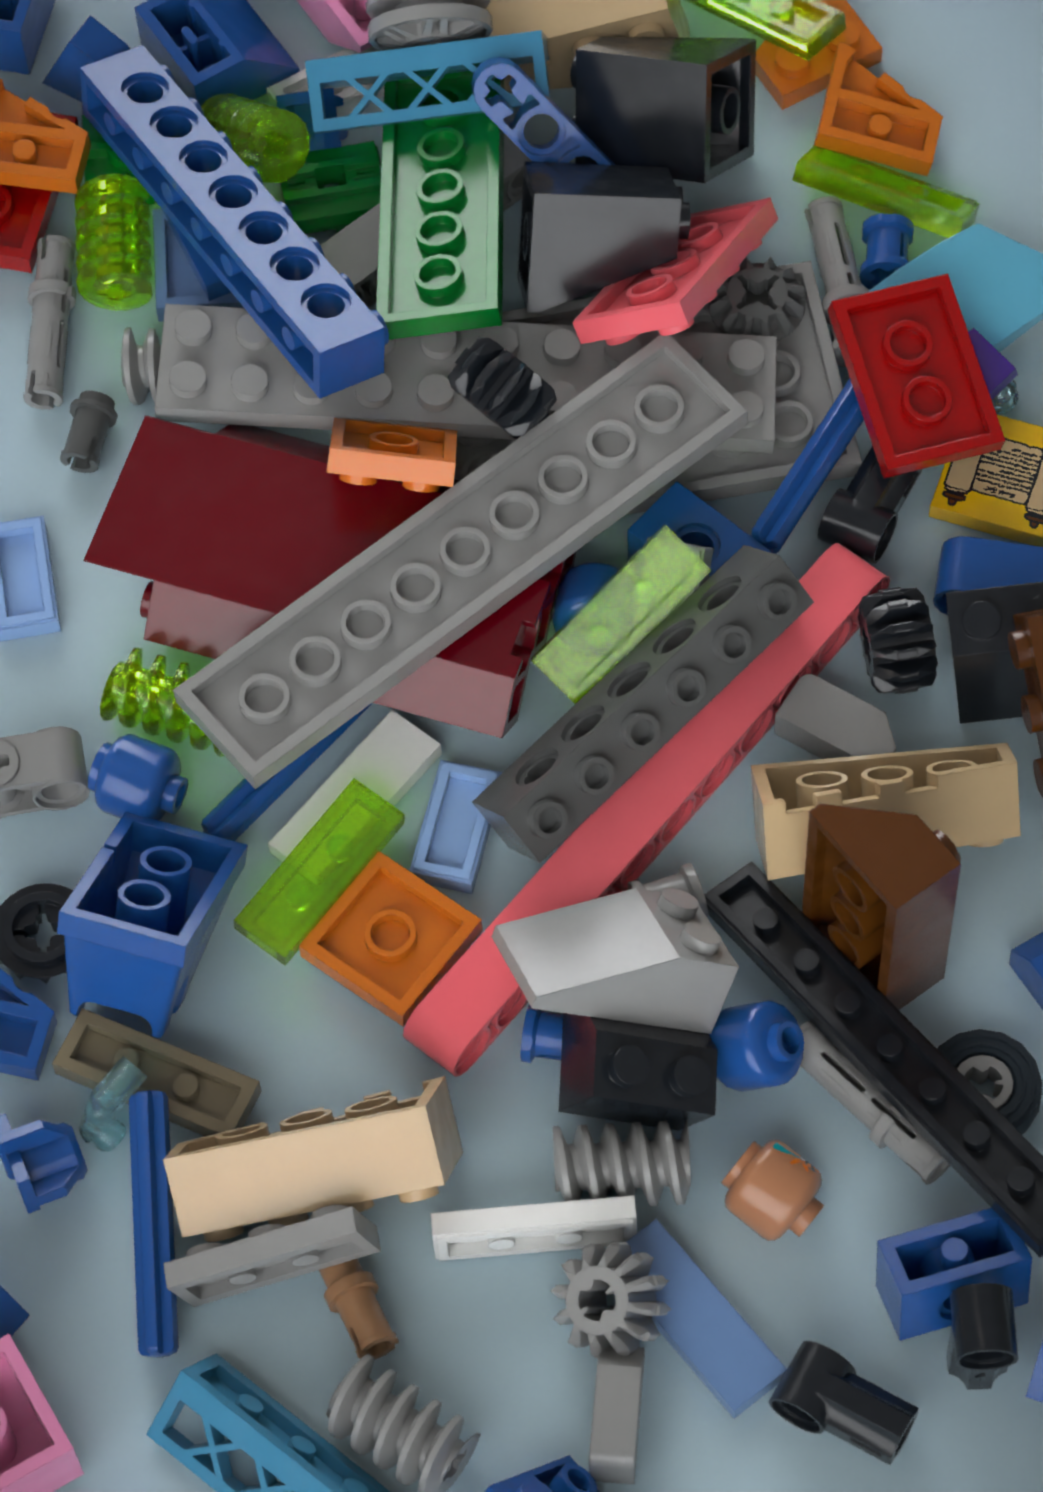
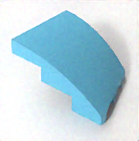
M977 223L925 251L870 290L872 292L948 273L968 332L974 327L997 351L1001 352L1043 319V254Z

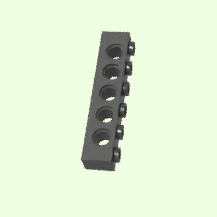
M743 545L474 799L472 803L508 848L541 863L804 613L814 601L780 555Z

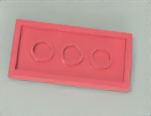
M771 198L691 213L688 239H678L677 259L604 287L572 323L580 344L605 340L607 345L613 346L628 342L640 333L658 330L660 335L668 336L682 332L692 326L695 322L694 317L705 304L717 297V290L729 277L740 270V263L751 251L757 249L762 244L761 239L777 222L778 217Z

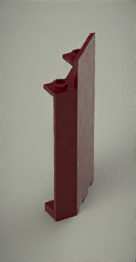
M145 415L83 561L154 580L150 581L146 586L141 600L140 615L147 618L144 640L216 659L451 487L440 486L437 492L423 493L404 488L402 481L377 479V483L373 485L349 484L341 481L339 474L327 473L330 446L256 426L227 425L217 433H211ZM454 479V484H453V486H454L456 483H458L459 480H455V479ZM576 552L373 703L503 738L518 721L530 662L546 645L557 588L562 577L573 568Z

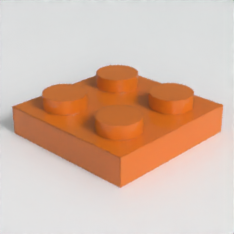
M334 418L327 473L339 474L341 481L354 485H373L377 483V479L402 481L404 488L423 493L437 492L440 486L453 487L456 467L457 430Z
M378 851L299 944V951L303 959L404 1027L419 1003L483 931L482 919Z

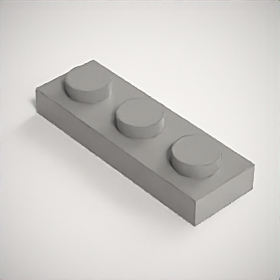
M330 1205L315 1210L311 1214V1219L292 1225L267 1224L256 1227L248 1233V1238L225 1245L221 1243L196 1245L186 1251L185 1257L165 1262L163 1265L167 1289L191 1306L196 1307L381 1252L375 1224L352 1206Z

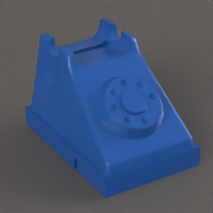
M125 812L104 843V848L100 849L59 911L57 934L64 935L70 1013L78 1016L81 1009L85 1007L86 1002L111 1007L145 1018L152 1027V1037L161 1038L170 1024L172 1014L178 1011L185 999L191 980L232 887L245 867L248 845Z

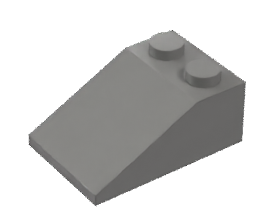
M633 888L496 925L491 936L533 1009L707 1034L712 1033L739 968L723 943L720 934L716 932L699 906L698 900L691 894L676 888H665L662 892Z

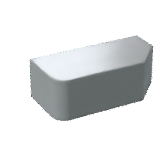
M806 674L799 678L775 714L774 734L821 759L896 752V745L886 712L813 674Z
M610 1345L604 1352L598 1355L589 1451V1473L595 1482L635 1484L645 1348L638 1347L634 1353L623 1356L619 1355Z

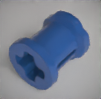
M879 213L870 216L863 222L862 241L866 244V261L860 267L859 278L867 289L871 290L909 262L908 246L913 242L914 224L907 217L900 214Z
M529 1004L522 1032L521 1062L531 1063L535 1057L561 1061L563 1014L533 1009Z

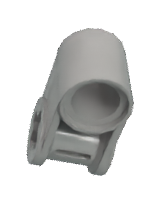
M59 726L44 728L33 733L0 738V819L11 815L42 810H65L83 803L89 797L90 790L88 788L82 739L78 731Z

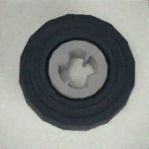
M976 1029L958 1033L937 1048L969 1082L973 1080L981 1085L987 1079L995 1083L993 1091L995 1098L992 1099L986 1094L982 1095L1021 1134L1028 1130L1039 1112L1043 1083L1036 1060L1022 1043L1002 1032Z

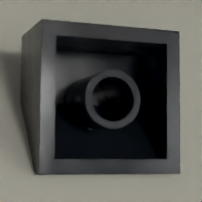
M1043 582L946 593L960 724L1023 717L1021 696L1027 695L1028 689L1024 669L1017 670L1012 662L1008 645V633L1016 630L1014 614L1043 608Z
M563 1013L558 1112L627 1123L640 1122L641 1125L657 1127L658 1121H668L671 1130L679 1131L683 1129L685 1120H688L689 1127L715 1116L718 1050L707 1033Z

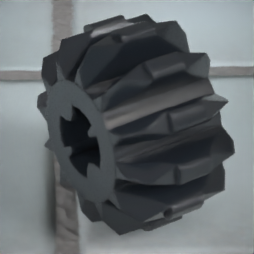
M478 337L469 349L466 347L455 361L457 365L448 375L450 386L456 393L516 439L524 436L530 429L550 415L548 413L557 401L555 391L550 384L491 338Z
M901 587L878 590V593L863 596L859 604V636L862 642L867 675L870 676L871 685L878 693L895 694L916 692L918 688L933 685L937 676V645L934 639L929 606L925 603L924 595L917 588L901 589Z

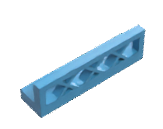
M542 30L307 60L305 61L313 132L321 134L484 113L476 103L473 93L467 101L451 102L434 88L445 74L465 71L474 73L481 63L495 57L510 59L517 65L533 63L535 83L550 97L546 62L549 61L547 37ZM491 75L486 80L488 86L499 93L512 106V109L520 108L535 99L529 94L524 104H522L514 95H511L494 82L496 78L494 75ZM432 76L428 83L420 77ZM412 79L423 88L406 109L392 110L376 97L388 81ZM374 83L369 90L362 86ZM353 86L364 95L349 116L326 119L323 89ZM430 94L443 103L421 106ZM371 101L383 110L382 112L362 114Z
M217 1353L180 1371L146 1433L153 1441L217 1492H391ZM185 1404L202 1417L207 1443L194 1444L173 1427ZM242 1449L254 1459L260 1484L246 1486L233 1475L228 1451Z

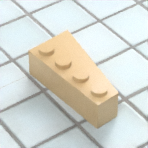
M490 0L486 8L492 16L493 31L489 37L538 30L543 31L547 37L549 61L546 62L550 89L573 87L570 71L573 59L576 56V49L600 37H690L688 19L680 0ZM533 63L519 64L518 66L535 82ZM510 75L505 77V90L508 93H512L509 82L513 77Z
M1008 743L751 765L755 838L767 880L805 874L809 811L819 804L916 814L932 832L940 830L945 833L955 847L967 845L972 847H992L1001 844L1004 839L1021 836L1018 766Z
M442 1076L423 1081L424 1092L421 1096L397 1101V1097L391 1096L390 1090L363 1096L364 1101L346 1107L344 1109L345 1115L334 1118L332 1110L324 1109V1107L300 1112L297 1115L282 1120L279 1123L281 1131L269 1133L267 1123L260 1122L177 1143L163 1159L182 1238L203 1234L206 1242H216L242 1234L244 1232L243 1225L268 1221L269 1224L288 1226L308 1220V1212H313L330 1205L352 1206L357 1211L363 1212L374 1206L373 1199L398 1195L400 1202L410 1203L437 1195L439 1193L438 1186L445 1185L463 1154L446 1077Z

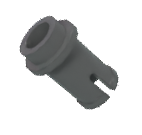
M84 391L80 394L79 399L71 402L70 413L73 416L64 450H62L60 455L62 464L65 466L69 465L71 458L74 457L70 469L82 473H92L98 470L99 458L108 428L116 424L118 417L114 409L115 402L111 397L97 391Z

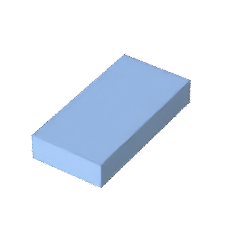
M44 515L1 522L0 642L61 632Z
M440 760L409 869L410 872L431 886L473 894L491 825L472 801L494 782L502 772Z

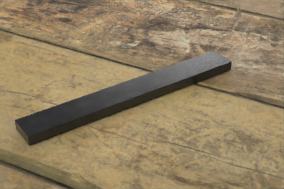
M752 861L704 894L708 915L1041 1258L1043 1256V1156L771 880H767V876Z

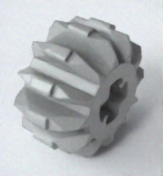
M611 1242L606 1249L602 1244L586 1245L582 1248V1261L579 1259H569L566 1263L561 1264L570 1283L569 1285H556L550 1291L558 1298L565 1299L566 1308L560 1310L553 1320L558 1322L559 1325L574 1324L568 1340L569 1344L576 1348L590 1345L591 1355L595 1358H598V1355L604 1352L610 1345L619 1355L627 1356L634 1353L640 1347V1340L654 1341L660 1336L652 1316L667 1315L671 1308L664 1302L656 1301L655 1292L662 1290L669 1280L663 1275L648 1276L654 1257L646 1252H637L632 1255L631 1246L628 1243ZM607 1294H615V1306H607Z

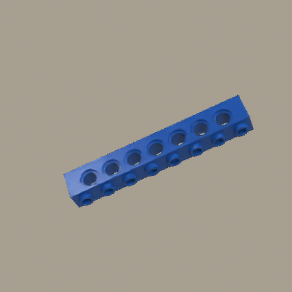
M143 45L80 67L82 113L318 398L321 399L383 374L385 345L389 342V333L380 313L376 310H370L356 294L349 277L335 270L325 258L318 241L314 237H307L294 222L287 205L283 201L277 202L264 187L257 170L253 166L247 167L234 152L227 135L222 131L217 132L204 117L197 100L193 97L188 98L179 88L170 69L165 64H159Z

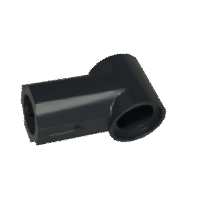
M872 445L846 490L839 488L831 498L819 525L818 539L831 545L840 543L860 558L874 564L877 563L892 538L898 520V512L920 476L922 469L883 478Z
M997 1283L969 1284L953 1290L950 1294L952 1327L947 1348L948 1373L957 1376L963 1381L967 1390L991 1389L994 1380L999 1375L1007 1372L1008 1367L1018 1361L1013 1291L1008 1286Z
M812 1341L802 1342L768 1401L770 1407L792 1425L814 1434H821L826 1430L891 1465L903 1447L919 1411L918 1407L856 1375L855 1368L851 1363L834 1350Z

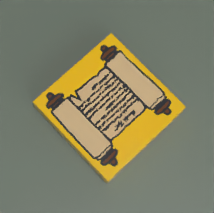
M997 415L1006 440L1001 450L945 463L930 504L929 517L1024 544L1043 547V427Z

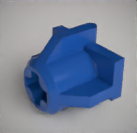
M6 1113L0 1115V1158L8 1178L16 1180L28 1214L40 1210L41 1205L67 1196L76 1182L84 1179L88 1169L71 1125L64 1122L54 1124L39 1119L12 1129Z

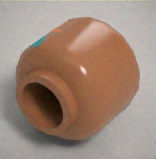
M780 1140L769 1141L763 1147L753 1141L721 1182L728 1188L724 1200L726 1208L767 1241L779 1239L788 1229L800 1237L824 1207L814 1197L822 1184L821 1173Z

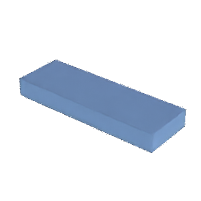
M657 1219L626 1241L631 1246L632 1255L637 1252H646L654 1257L648 1276L663 1275L669 1280L662 1290L655 1292L656 1301L664 1302L671 1308L667 1315L652 1316L658 1331L734 1419L779 1384L787 1368Z

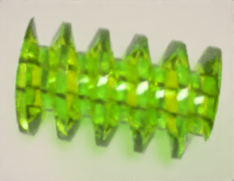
M232 93L217 94L207 99L201 106L204 117L217 132L222 131L227 135L234 152L247 167L253 166L257 170L262 182H283L293 177L304 165L309 153L310 135L306 124L297 114Z
M113 173L95 177L84 183L78 189L74 198L76 210L75 227L77 232L75 237L77 249L76 266L78 271L76 284L78 293L85 301L96 307L108 310L127 311L140 308L147 304L153 296L152 285L149 282L152 277L151 263L148 262L152 256L150 243L148 242L151 237V230L147 222L150 217L149 204L145 202L149 198V193L136 178L129 175Z
M134 647L125 662L119 661L107 679L100 702V716L102 720L109 721L118 715L119 722L123 727L135 728L142 722V727L146 734L152 736L159 735L166 729V736L171 742L181 743L189 736L190 744L194 749L206 750L213 742L176 703L173 692L176 687L190 678V663L181 662L174 674L169 676L166 675V655L158 654L149 669L143 668V649ZM213 743L214 752L217 754V756H224V754Z

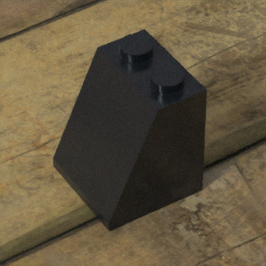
M600 37L576 49V56L573 59L570 71L571 84L576 89V114L572 121L615 165L668 167L672 178L675 180L706 183L754 155L756 39ZM575 157L576 164H597L591 157Z
M524 162L517 279L527 312L540 313L677 259L678 239H688L690 204L689 202H683L682 186L675 185L668 167Z

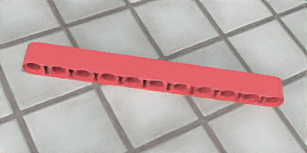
M840 543L831 545L799 580L814 603L565 840L419 1003L406 1022L403 1029V1037L455 1077L465 1073L528 1003L491 937L495 926L628 890L627 883L640 877L775 724L776 712L799 678L806 674L817 676L860 628L858 616L860 614L859 604L862 597L878 593V590L888 589L890 583L889 576Z

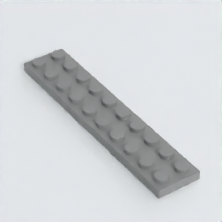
M165 304L155 399V416L158 419L171 422L332 430L334 418L457 430V437L517 440L479 412L450 386L448 375L457 365L455 361L466 347L469 349L478 337L491 338L552 386L557 401L548 412L551 415L660 334L658 330L640 333L628 342L613 346L607 345L605 340L580 344L573 325L502 322L501 326L389 340L388 344L385 345L383 374L319 399L245 308ZM685 331L670 335L748 410V424L713 450L773 454L775 441L777 336Z
M659 335L541 421L537 426L530 429L524 436L519 437L453 487L449 488L173 690L176 703L254 789H257L748 424V410L672 336Z

